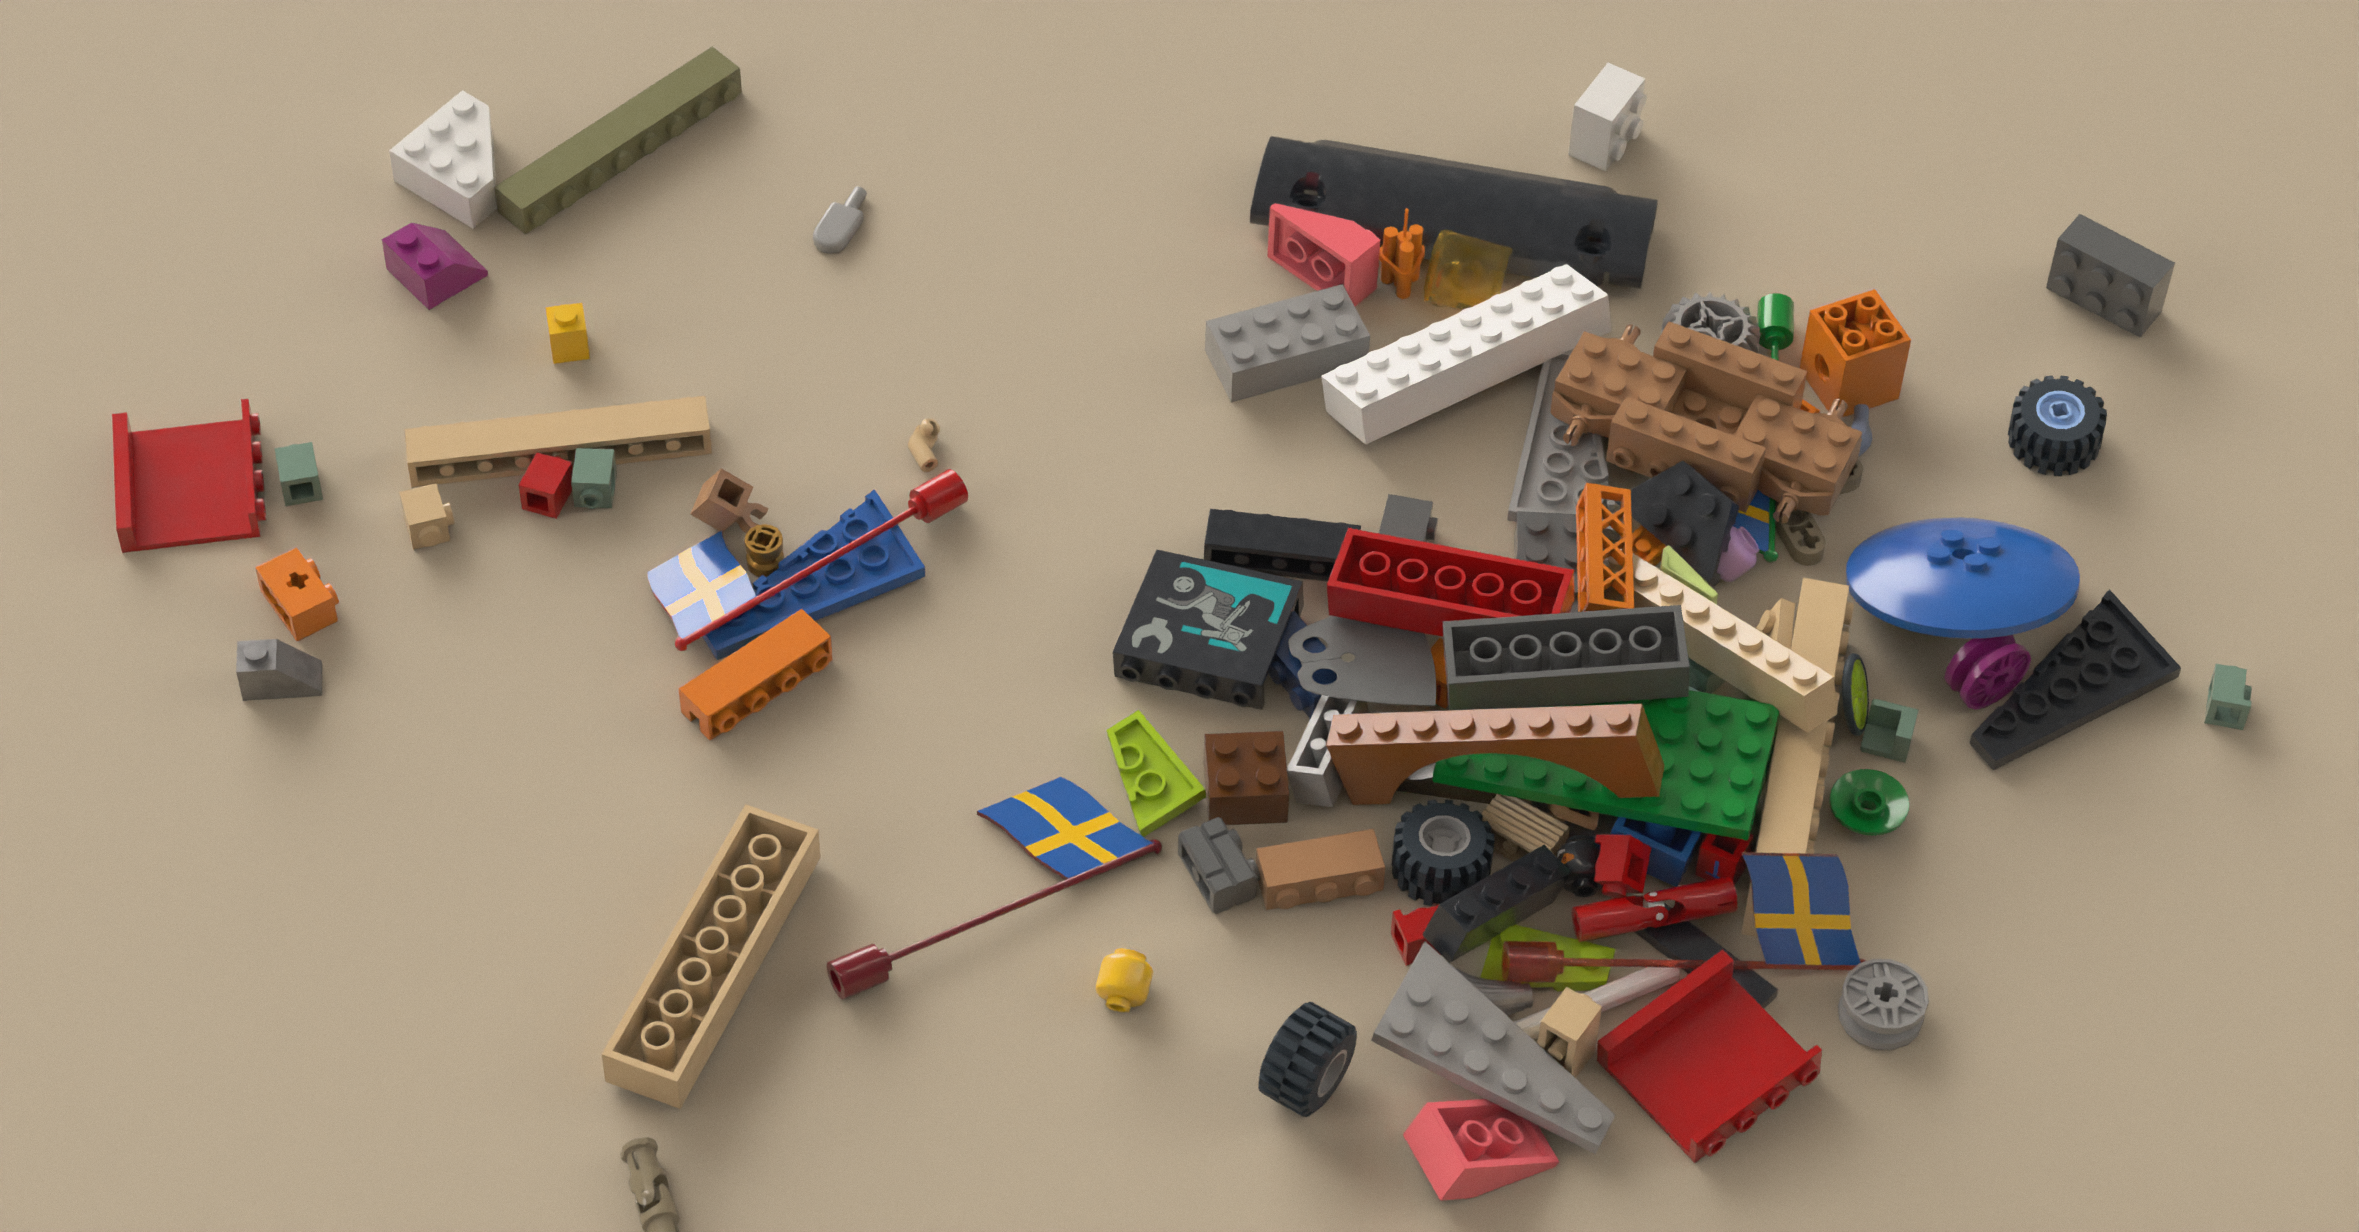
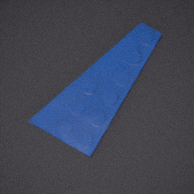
M874 489L867 494L865 502L856 509L852 510L849 508L841 514L840 521L830 529L819 531L778 563L779 568L768 577L762 575L752 584L756 597L891 520L893 517L876 490ZM897 524L704 635L703 638L716 660L733 654L800 609H803L814 621L925 577V566Z

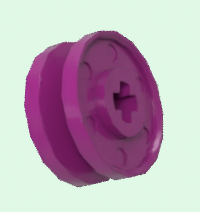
M2014 635L1973 638L1965 643L1953 656L1946 667L1944 679L1953 691L1960 693L1962 701L1968 708L1974 710L1982 709L2001 700L2019 684L2028 671L2032 658L2029 651L2023 645L2016 643Z

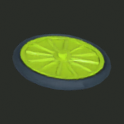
M1852 653L1847 657L1844 664L1842 699L1846 724L1849 731L1855 736H1860L1865 731L1869 712V690L1863 660L1858 654Z

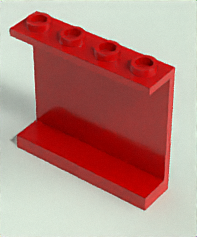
M249 398L241 399V420L132 432L127 412L112 414L116 531L122 553L261 537L260 521H266V508L264 498L258 499V493L265 492L262 469L257 470L256 464L263 463L261 442L255 441V436L261 435L259 413L251 412Z
M1724 950L1714 955L1597 1041V1062L1694 1163L1705 1155L1711 1157L1718 1153L1729 1137L1737 1131L1739 1133L1746 1132L1755 1124L1760 1114L1768 1108L1774 1110L1781 1106L1791 1091L1799 1085H1809L1817 1078L1821 1071L1822 1049L1816 1044L1806 1052L1732 977L1734 960Z

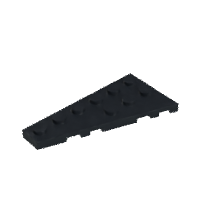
M2109 589L2094 610H2089L2081 623L2073 632L2067 633L2034 668L2033 674L2024 683L2021 682L2013 690L2012 696L2002 706H1998L1972 733L1969 744L1989 767L1995 770L2178 678L2181 667Z

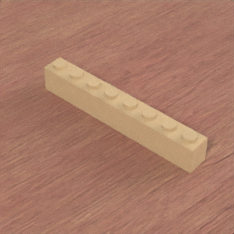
M705 396L405 429L407 465L411 487L524 475L536 452L549 456H558L572 462V469L574 468L576 448L614 449L616 465L712 454Z
M1633 554L1634 608L1681 605L1687 651L1690 659L1758 702L1772 704L1779 710V715L1807 733L1837 714L1834 677ZM1612 556L1603 560V564L1614 574L1622 569V566ZM1612 586L1604 590V599L1623 602V596Z

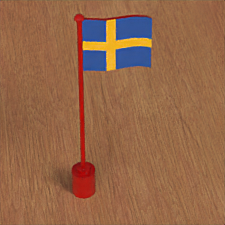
M945 470L910 491L908 510L757 597L746 571L727 549L722 530L648 571V581L652 593L672 619L677 631L678 638L675 640V647L679 651H686L687 645L911 516L926 523H931L968 501V491L963 480L954 470Z

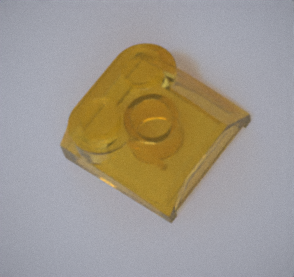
M1441 230L1432 249L1424 282V301L1430 302L1437 307H1448L1462 311L1500 294L1509 256L1512 254L1513 249L1453 231Z

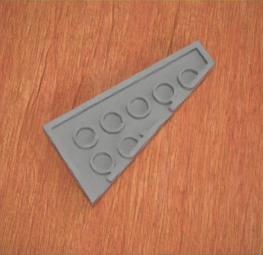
M1572 350L1543 363L1508 510V521L1516 522L1517 511L1576 514V505L1586 482L1609 486V474L1601 435L1590 432L1587 434L1582 433L1577 445L1571 446V441L1568 445L1564 442L1563 435L1570 425L1555 418L1550 413L1555 380L1571 355ZM1601 498L1602 504L1614 514V500ZM1611 526L1602 530V533L1608 539L1619 541L1620 535Z
M1424 942L1375 1029L1371 1041L1596 1154L1615 1114L1427 942Z

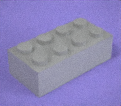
M1343 284L1206 321L1205 352L1231 402L1322 378V375L1335 370L1338 366L1348 364L1369 353L1370 334Z

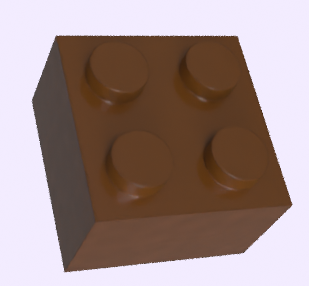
M1284 732L1204 734L1203 764L1208 821L1219 817L1220 819L1222 818L1225 825L1288 823L1289 786L1286 771Z

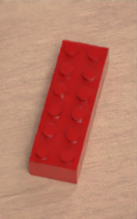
M1348 528L1327 583L1328 610L1331 616L1443 637L1444 621L1570 613L1574 603V570Z

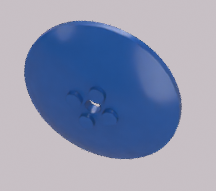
M1952 517L1903 523L1870 536L1860 543L1850 555L1846 567V583L1849 586L1850 594L1863 609L1887 623L1927 635L1973 639L2014 635L2039 628L2059 618L2074 604L2078 596L2080 573L2075 560L2064 548L2039 533L1999 521Z

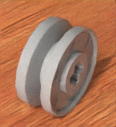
M1872 959L1859 963L1848 973L1843 984L1842 996L1838 1004L1839 1021L1848 1035L1860 1044L1868 1047L1893 1050L1908 1045L1919 1035L1924 1022L1925 1012L1929 1003L1927 986L1921 976L1908 965L1892 959Z

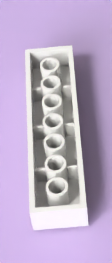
M1567 264L1556 267L1551 272L1533 280L1525 281L1520 286L1495 295L1476 306L1466 308L1454 316L1433 323L1421 331L1402 337L1388 346L1371 351L1366 356L1348 364L1340 365L1335 370L1322 375L1326 412L1364 444L1371 443L1574 349L1584 331L1599 337L1611 332L1608 294Z

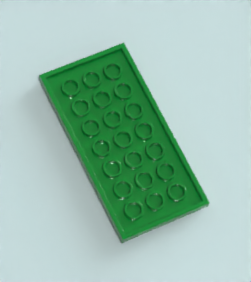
M1689 690V697L1547 706L1642 704L1665 764L1659 797L1620 798L1598 781L1566 766L1538 758L1501 753L1468 754L1437 761L1433 770V782L1748 841L1780 718L1779 710L1772 704Z

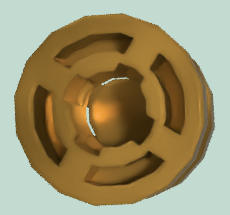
M766 524L751 528L746 533L744 539L747 552V568L757 577L762 575L768 577L779 568L778 563L784 559L782 533L778 528Z

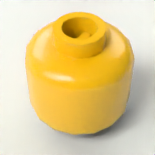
M1116 949L1115 953L1104 957L1095 990L1099 997L1106 1001L1107 1008L1117 1012H1129L1130 1007H1138L1145 1003L1153 977V969L1146 962L1144 954L1131 949Z

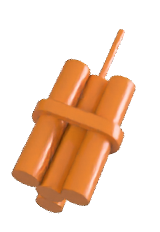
M1408 208L1405 209L1403 231L1398 233L1395 227L1385 228L1383 246L1380 247L1379 260L1381 261L1380 280L1384 284L1394 282L1396 295L1400 299L1410 297L1411 282H1416L1419 279L1420 265L1425 256V248L1422 245L1423 228L1415 224L1409 227V232L1407 231Z

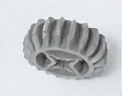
M1710 291L1706 297H1701L1696 292L1691 300L1682 297L1678 304H1672L1669 313L1663 319L1661 333L1669 321L1744 349L1758 352L1760 333L1756 317L1751 315L1749 307H1740L1738 299L1728 301L1725 293L1720 298L1713 297Z

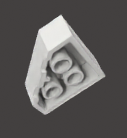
M462 90L389 150L394 181L473 229L497 209L494 189L496 186L494 144L489 106Z

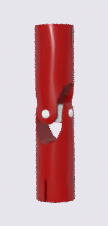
M1727 876L1648 892L1642 896H1625L1574 906L1571 910V917L1577 940L1585 942L1631 933L1647 927H1659L1733 913L1737 911L1738 902L1734 883ZM1674 900L1673 908L1668 911L1663 901Z

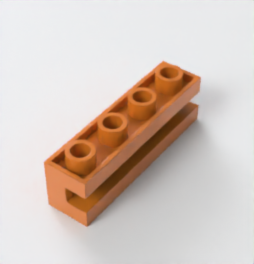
M800 609L680 687L681 713L690 722L698 718L700 732L709 741L721 733L730 731L739 721L753 712L761 711L768 702L784 692L791 691L800 681L812 673L823 670L833 660L831 636L803 609Z

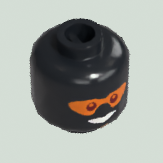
M1583 834L1572 836L1559 847L1556 853V857L1572 872L1563 888L1578 897L1593 896L1603 888V885L1594 881L1596 874L1595 864L1599 857L1601 845L1595 843L1593 836Z

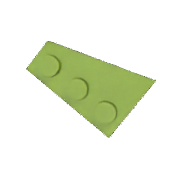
M1139 710L1106 730L1141 836L1145 837L1207 797L1203 785Z
M1514 925L1491 939L1480 978L1520 982L1521 984L1529 983L1531 988L1552 987L1556 992L1564 991L1566 987L1573 991H1590L1607 984L1615 956V948L1586 941L1579 942L1574 938Z

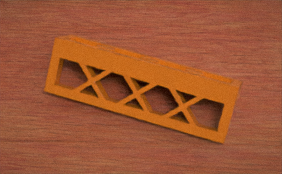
M1586 482L1576 505L1578 612L1634 608L1631 490ZM1601 498L1620 501V510L1612 514L1602 504ZM1609 526L1621 536V539L1614 544L1602 533V530ZM1609 556H1612L1622 566V569L1615 574L1603 564V560ZM1612 586L1623 596V602L1604 599V590Z

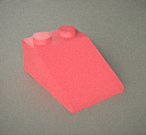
M1276 203L1270 206L1267 257L1316 291L1343 284L1354 306L1358 305L1377 289L1380 239L1373 232L1364 229L1351 220Z
M1487 1099L1427 1102L1403 1133L1404 1138L1440 1201L1474 1198L1554 1168L1559 1163L1558 1158L1538 1125Z

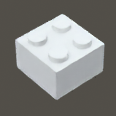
M1610 63L1605 65L1574 105L1569 156L1603 171H1606L1614 160L1619 161L1627 143L1631 138L1636 139L1643 126V120L1640 119V115L1647 99V95L1643 94L1645 78Z

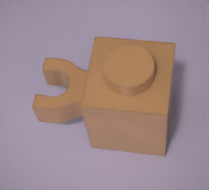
M721 468L702 485L690 515L718 531L722 530V533L734 522H737L742 531L747 533L751 528L759 525L751 520L750 515L760 520L767 514L768 508L759 503H748L747 501L753 486Z

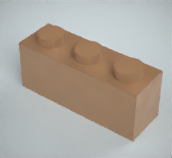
M1374 829L1256 849V864L1260 872L1258 883L1266 910L1277 908L1290 909L1296 905L1318 901L1323 903L1330 902L1336 898L1353 895L1366 896L1382 891L1384 888L1385 864Z

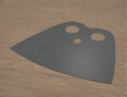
M1330 616L1304 627L1294 633L1288 640L1291 655L1301 661L1302 667L1297 675L1302 688L1306 691L1327 697L1356 701L1435 706V666L1430 646L1424 633ZM1318 637L1327 642V648L1320 653H1311L1303 648V642L1308 638ZM1345 653H1351L1355 656V659L1346 662L1341 659V656ZM1319 669H1330L1337 674V679L1332 684L1322 685L1316 683L1312 675Z

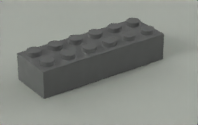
M1681 605L1443 622L1444 659L1449 710L1533 708L1689 697L1690 666Z

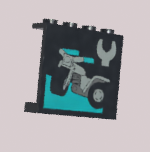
M1156 549L1112 652L1115 677L1123 678L1130 682H1141L1159 686L1165 690L1190 693L1205 699L1212 698L1234 703L1240 707L1263 710L1265 705V680L1293 610L1300 617L1304 607L1303 581Z

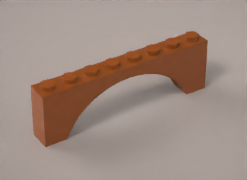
M1642 704L1335 714L1332 718L1326 743L1329 754L1353 805L1390 804L1399 785L1415 771L1443 759L1468 754L1501 753L1550 761L1585 774L1610 789L1620 798L1659 797L1665 766Z

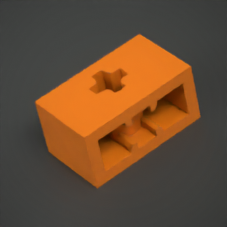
M297 547L255 567L261 593L296 641L338 622L335 605L339 604V600L331 584L327 583L324 585L322 583L320 572L311 558L306 560Z

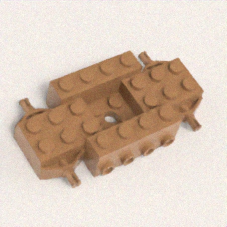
M1669 321L1654 346L1653 356L1641 352L1633 345L1641 333L1636 325L1633 328V324H1628L1619 339L1602 338L1586 331L1583 332L1555 380L1554 392L1552 394L1550 413L1555 418L1570 425L1563 435L1565 443L1569 445L1571 441V446H1575L1582 433L1587 434L1588 432L1608 437L1607 462L1651 478L1677 463L1685 461L1738 504L1740 511L1746 513L1757 490L1763 495L1778 501L1779 505L1773 514V518L1777 522H1779L1782 516L1781 523H1787L1792 511H1797L1798 509L1817 515H1829L1858 460L1862 431L1848 427L1841 420L1848 408L1847 403L1843 400L1840 406V399L1833 400L1832 406L1826 414L1809 413L1801 410L1807 376L1806 370Z

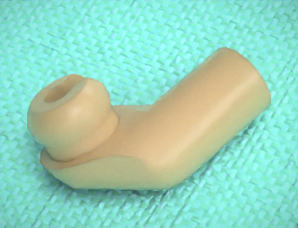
M930 418L924 419L921 425L916 427L908 441L909 451L923 472H930L938 465V460L931 449L937 441L940 426L937 421Z

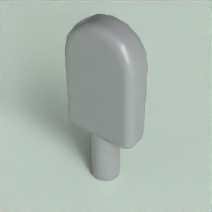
M857 186L853 189L844 205L833 202L829 206L813 232V241L817 249L825 253H837L848 245L864 219L863 212L858 210V208L867 196L865 189Z

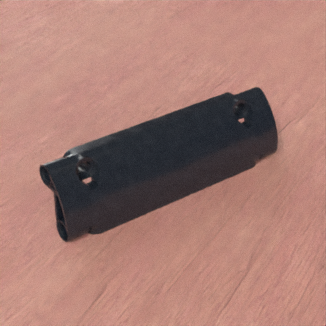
M1270 136L1254 190L1250 223L1269 226L1270 206L1276 203L1354 221L1364 229L1373 232L1380 239L1381 247L1383 246L1385 228L1395 227L1398 233L1403 231L1405 209L1408 208L1407 231L1409 232V227L1415 224L1423 228L1422 245L1425 248L1424 259L1534 278L1551 272L1556 267L1567 264L1596 286L1603 284L1605 272L1610 273L1608 284L1641 289L1658 200L1621 195L1612 188L1602 185L1331 140H1318L1313 143ZM1304 190L1316 191L1317 195L1306 194ZM1588 237L1601 239V243L1587 241Z

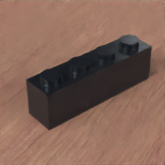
M1210 509L1204 542V560L1276 576L1328 582L1348 528L1361 530V525Z
M1542 845L1439 904L1422 935L1451 963L1499 935L1510 926L1518 924L1552 904L1572 872L1545 845Z

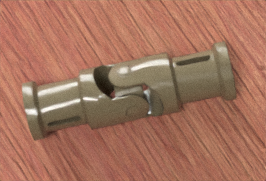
M649 1137L637 1138L627 1142L622 1147L620 1155L624 1163L628 1164L630 1170L629 1185L631 1192L637 1198L635 1203L642 1229L645 1232H679L677 1226L679 1214L669 1190L666 1172L663 1168H660L656 1156L658 1150L657 1142Z

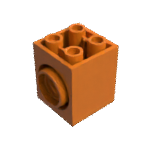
M1876 289L1810 310L1799 368L1807 371L1806 380L1827 411H1829L1835 399H1840L1839 406L1842 400L1847 403L1848 408L1844 412L1843 418L1854 414V407L1858 404H1865L1870 409L1899 399L1911 339Z

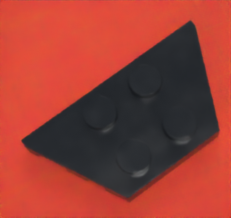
M1681 461L1631 489V516L1664 545H1669L1706 581L1716 586L1721 577L1717 573L1721 554L1728 551L1731 539L1730 530L1735 524L1739 505L1690 464ZM1614 501L1620 506V501Z

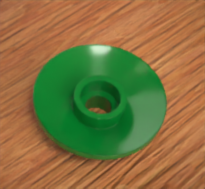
M1858 769L1842 775L1834 783L1829 798L1830 808L1835 818L1847 829L1862 835L1878 836L1896 830L1903 824L1909 811V797L1902 784L1891 775L1874 769Z

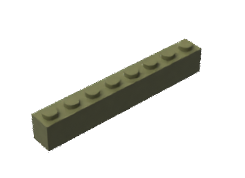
M713 46L496 185L494 189L497 211L524 234H527L537 226L543 225L548 219L563 209L572 206L586 194L598 189L612 177L627 170L638 160L653 153L664 143L679 136L684 130L701 119H705L727 102L734 100L742 93L740 67Z

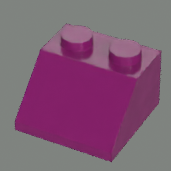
M411 222L381 239L386 269L428 310L488 276V270L446 230Z

